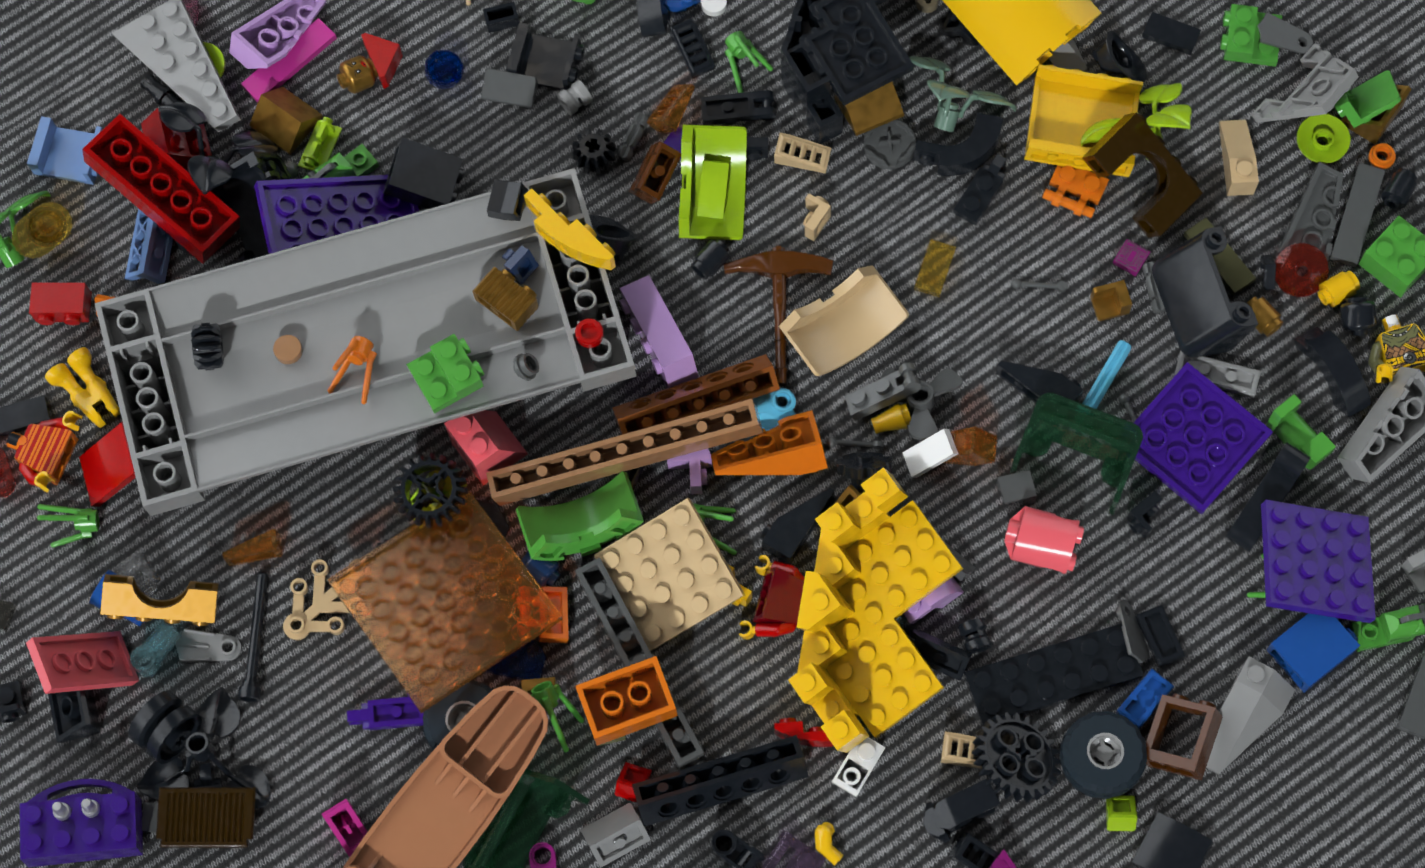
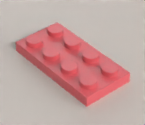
M120 631L32 637L26 642L45 694L133 686L139 681Z

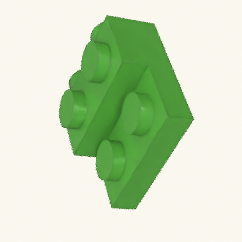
M1231 4L1230 10L1225 11L1223 17V26L1227 27V32L1222 34L1220 50H1224L1223 60L1276 67L1279 48L1260 43V33L1257 27L1266 13L1258 12V7ZM1272 14V15H1274V16H1276V17L1282 19V15Z
M455 334L430 346V352L406 364L434 414L484 387L480 378L484 376L482 368L477 360L474 362L470 361L467 354L471 353L469 346L464 338L458 340Z

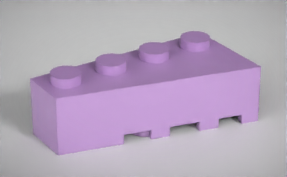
M647 275L621 287L620 291L623 298L619 300L621 308L625 315L630 314L632 318L630 319V324L635 334H640L643 349L646 354H650L652 365L656 373L660 374L666 387L670 388L699 378L693 354L650 276Z

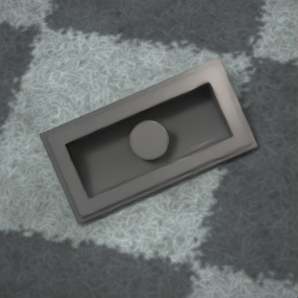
M486 68L481 99L532 109L538 88L537 78Z

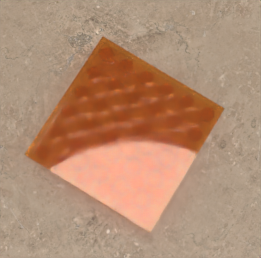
M470 491L466 495H460L467 503L466 505H457L461 510V514L458 515L454 511L450 513L453 517L452 522H449L444 517L442 518L443 526L439 527L436 521L433 520L432 528L426 527L425 520L420 527L414 523L328 579L330 586L420 713H423L563 620L561 613Z

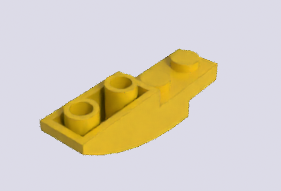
M531 188L524 194L526 206L537 217L534 220L536 232L549 244L582 263L607 270H613L616 267L615 252L606 242L601 244L596 239L597 234L587 223L583 225L578 219L570 224L563 213H556L551 208V202L543 193L538 195Z

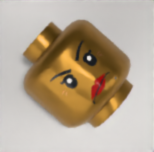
M361 55L342 62L339 67L340 73L337 74V79L342 89L347 88L354 94L374 86L375 78L378 77L372 60L370 58L366 59Z

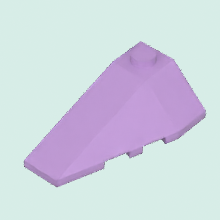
M283 0L233 31L229 53L247 69L270 67L288 55L324 7L326 0Z

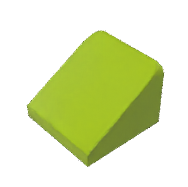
M1120 795L1106 799L1107 830L1135 831L1137 823L1135 796Z

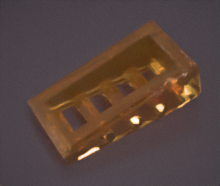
M692 84L674 85L650 115L647 124L657 132H676L695 86Z
M276 529L269 530L223 552V559L228 566L281 557L283 553L280 535Z

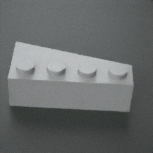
M1399 368L1393 377V381L1385 388L1337 457L1351 479L1370 483L1425 433V377L1420 369Z

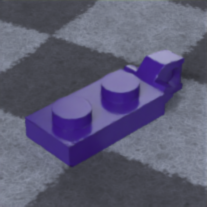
M420 695L367 700L368 703L361 704L362 709L347 711V722L349 725H363V730L423 726V714L426 709L425 697Z

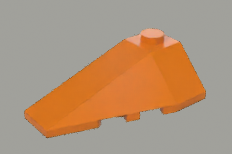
M813 411L785 417L778 421V426L768 431L762 428L763 433L756 435V437L746 442L738 440L712 453L711 459L715 475H804L827 469L826 458Z

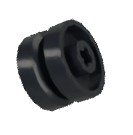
M170 690L162 691L151 698L136 714L128 731L129 738L142 749L147 748V754L158 763H169L186 750L187 738L191 734L199 732L202 717L188 705L184 706L183 701Z

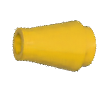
M897 403L878 416L871 418L876 434L908 429L907 426L911 421L906 403L902 405Z

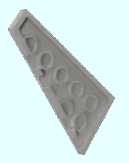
M168 0L111 33L182 100L198 107L204 113L205 121L217 132L241 120L183 0Z

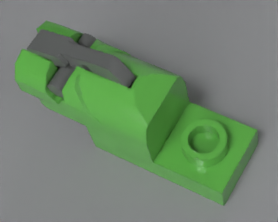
M361 144L345 157L338 152L302 179L367 176L378 168L379 164L366 147Z
M1425 603L1382 613L1371 623L1352 622L1349 625L1350 629L1355 633L1358 638L1357 642L1360 644L1357 652L1412 641L1415 636L1424 635Z

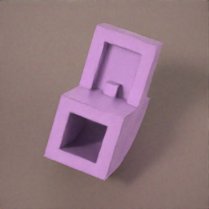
M709 449L668 459V469L690 468L691 494H702V485H707V470L701 468L712 467Z
M952 577L903 614L910 624H914L933 609H942L964 592L954 577Z

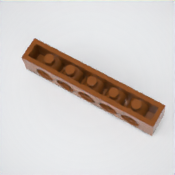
M765 354L612 407L619 431L623 435L741 401L754 399L780 390L773 364Z

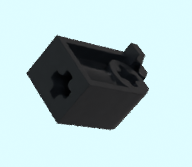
M987 779L941 800L936 806H933L932 802L927 803L923 819V825L927 833L946 844L950 842L948 834L998 811L1001 803L991 784H985Z

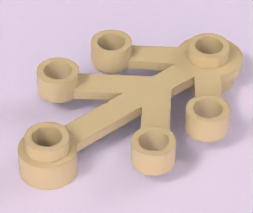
M358 558L353 560L349 564V572L326 593L325 583L326 575L329 573V566L322 559L315 560L311 565V570L314 574L313 604L305 612L304 595L308 592V584L302 578L294 579L290 585V589L294 594L293 611L284 620L283 630L290 639L301 640L307 637L310 632H330L333 635L343 633L345 623L340 617L335 616L328 621L312 620L320 613H351L354 616H360L365 612L366 605L360 598H352L349 602H334L354 582L362 583L371 577V566L365 559ZM324 565L325 569L318 573L316 572V567ZM363 565L364 569L362 572L356 573L354 572L355 567ZM297 584H304L303 590L295 591ZM355 603L362 604L361 609L358 611H353L352 606ZM300 621L302 623L301 627L297 630L292 629L293 623ZM340 622L341 626L339 629L333 630L331 629L332 624Z

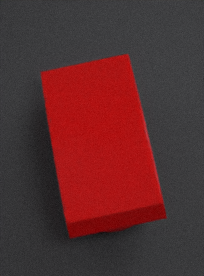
M783 718L779 720L780 723H774L775 735L782 739L797 735L800 745L833 747L821 726L809 728V732H803V721H796V718Z

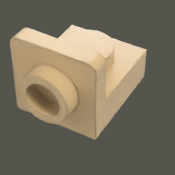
M808 194L805 202L806 208L810 212L806 216L803 225L805 226V237L815 241L831 217V206L823 197H815Z

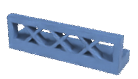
M138 208L125 279L134 281L145 278L161 284L166 280L173 238L149 217L146 219L147 215Z

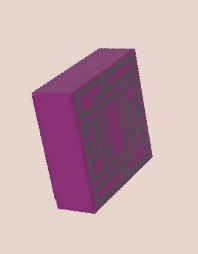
M1127 239L1115 257L1113 264L1136 277L1149 257L1150 252Z

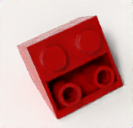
M157 108L141 123L142 131L178 164L187 169L189 159L199 155L197 133L194 129L190 132L171 130L162 122L160 112L158 111L159 108ZM203 123L199 126L202 132L204 154L207 157L212 154Z

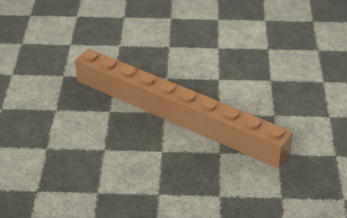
M753 399L497 469L486 474L491 497L499 506L614 475L622 471L632 470L763 433L757 406Z

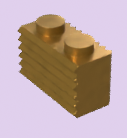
M493 267L472 291L474 298L513 329L519 331L520 327L538 309L537 295L530 287L526 285L521 287L515 283V277L507 270L503 269L500 271Z

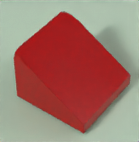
M625 762L616 782L615 795L637 803L632 784L650 779L652 770Z

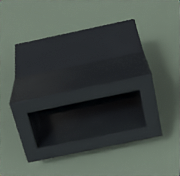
M515 2L483 9L488 33L519 25Z
M495 179L487 207L488 217L521 221L525 205L524 194L528 192V189L522 182H508Z

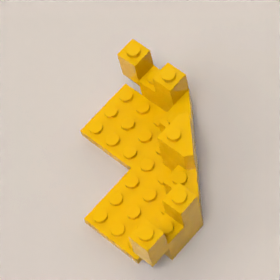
M884 467L861 484L865 492L844 507L837 502L815 518L821 527L814 572L806 571L797 622V628L804 631L798 671L788 679L805 704L811 705L824 722L821 728L836 750L848 753L869 737V734L857 719L858 716H860L874 738H877L945 688L896 619L964 569L915 501L912 500L892 516L889 515L888 512L908 498V495L894 476Z

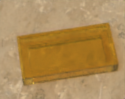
M930 240L914 290L940 298L956 251L955 246Z

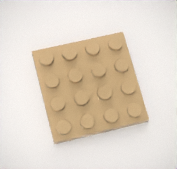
M690 498L683 500L594 554L595 558H600L650 652L745 596Z

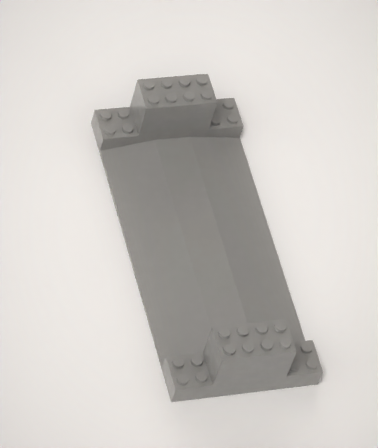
M575 168L523 182L528 191L532 188L538 195L543 193L551 202V208L556 213H563L570 224L578 219L583 225L587 223L592 227ZM487 192L95 303L143 508L150 516L205 501L203 491L574 384L581 383L584 392L636 377L635 365L606 270L573 259L549 244L536 232L534 220L537 217L526 206V203L521 221L488 217L487 207L491 192ZM522 245L530 250L539 266L522 285H518L521 287L526 285L536 293L538 309L520 327L519 331H516L476 301L472 291L493 267L500 271L506 270L504 264L507 260L503 259L502 255L508 249L516 252ZM587 318L599 321L604 331L602 342L593 348L581 346L575 335L578 323ZM201 323H217L221 328L223 365L221 368H215L214 370H198L194 365L192 328L194 325H201ZM455 334L458 340L464 338L469 346L471 353L467 354L470 361L474 362L477 360L482 368L484 376L480 378L484 387L434 414L406 364L430 352V346ZM283 335L295 336L302 345V356L293 364L281 363L273 352L275 341ZM354 336H362L370 340L374 345L372 351L377 353L373 362L366 404H362L361 399L367 361L363 362L362 365L351 363L332 393L327 391L341 368L340 366L338 370L334 371L332 367ZM530 353L539 363V372L530 381L518 377L514 371L513 361L518 354Z

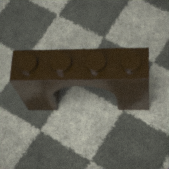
M1136 112L1124 115L1082 159L1098 178L1111 176L1134 153L1146 157L1152 163L1157 174L1155 193L1132 219L1148 238L1158 237L1203 192L1199 189L1196 179L1188 175L1181 167V161L1167 150L1164 140L1154 134L1149 128L1146 118Z

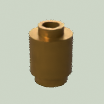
M1255 296L1247 302L1255 313L1258 325L1255 328L1260 334L1264 333L1269 337L1283 325L1284 322L1280 319L1281 315L1264 297L1258 299Z

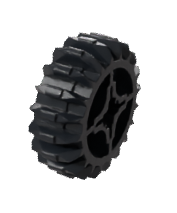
M434 453L429 454L428 460L425 459L423 454H419L418 463H415L413 459H409L408 462L411 467L409 469L404 466L400 468L405 475L403 477H395V481L401 484V486L393 487V492L400 494L394 498V502L401 504L398 511L401 514L407 513L405 517L407 521L410 522L415 519V524L420 527L425 520L426 527L432 528L433 520H435L437 525L442 527V518L446 517L449 522H452L453 517L450 513L454 511L458 515L461 514V510L457 505H466L467 501L460 497V495L469 493L466 487L461 486L465 485L468 481L466 477H460L463 470L461 467L455 468L456 462L453 459L446 463V456L443 454L438 457L437 461ZM426 471H439V473L435 472L429 478H423L419 476L420 474ZM448 476H450L452 482V491L449 499L443 494V487ZM412 483H415L419 491L415 497L416 502L412 505L410 488ZM422 484L430 488H435L437 494L440 497L436 496L435 494L427 493L425 491L426 489L422 486ZM431 503L442 505V507L436 510H422L423 507L427 508Z

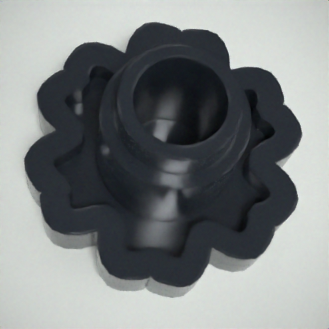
M851 453L843 455L842 458L836 460L837 474L845 475V478L851 479V484L860 494L865 492L861 484L883 467L890 473L893 472L892 458L884 456L882 453Z

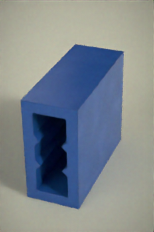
M1308 613L1274 640L1267 648V652L1303 693L1360 647L1355 633L1349 628L1345 629L1338 621L1339 618Z

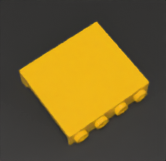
M1039 64L1034 78L1024 160L1058 166H1071L1076 169L1092 171L1082 157L1096 143H1087L1081 146L1082 136L1088 128L1099 121L1122 118L1127 114L1138 113L1139 95L1143 82L1131 80L1130 78L1112 77L1104 73L1094 74L1083 72L1080 69L1070 70L1058 68L1051 64ZM1132 154L1112 175L1129 177L1135 164V155Z

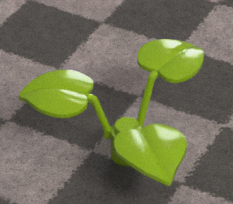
M1181 83L1153 86L1144 90L1139 96L1142 104L1152 103L1153 114L1146 119L1147 125L1154 126V128L1150 129L1162 139L1161 127L1190 129L1192 110L1189 105H1172L1165 107L1161 112H1157L1159 103L1171 102L1181 94ZM1121 118L1106 119L1092 125L1082 136L1081 146L1087 143H1097Z

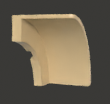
M873 265L858 268L844 282L832 290L834 296L824 302L819 298L804 307L794 309L779 325V328L815 376L829 373L854 360L887 337L909 317L908 311Z

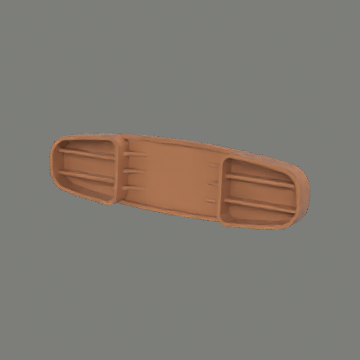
M502 686L493 689L464 716L418 767L364 836L343 868H457L489 826L537 752L548 731V716L545 708L532 695L517 686Z

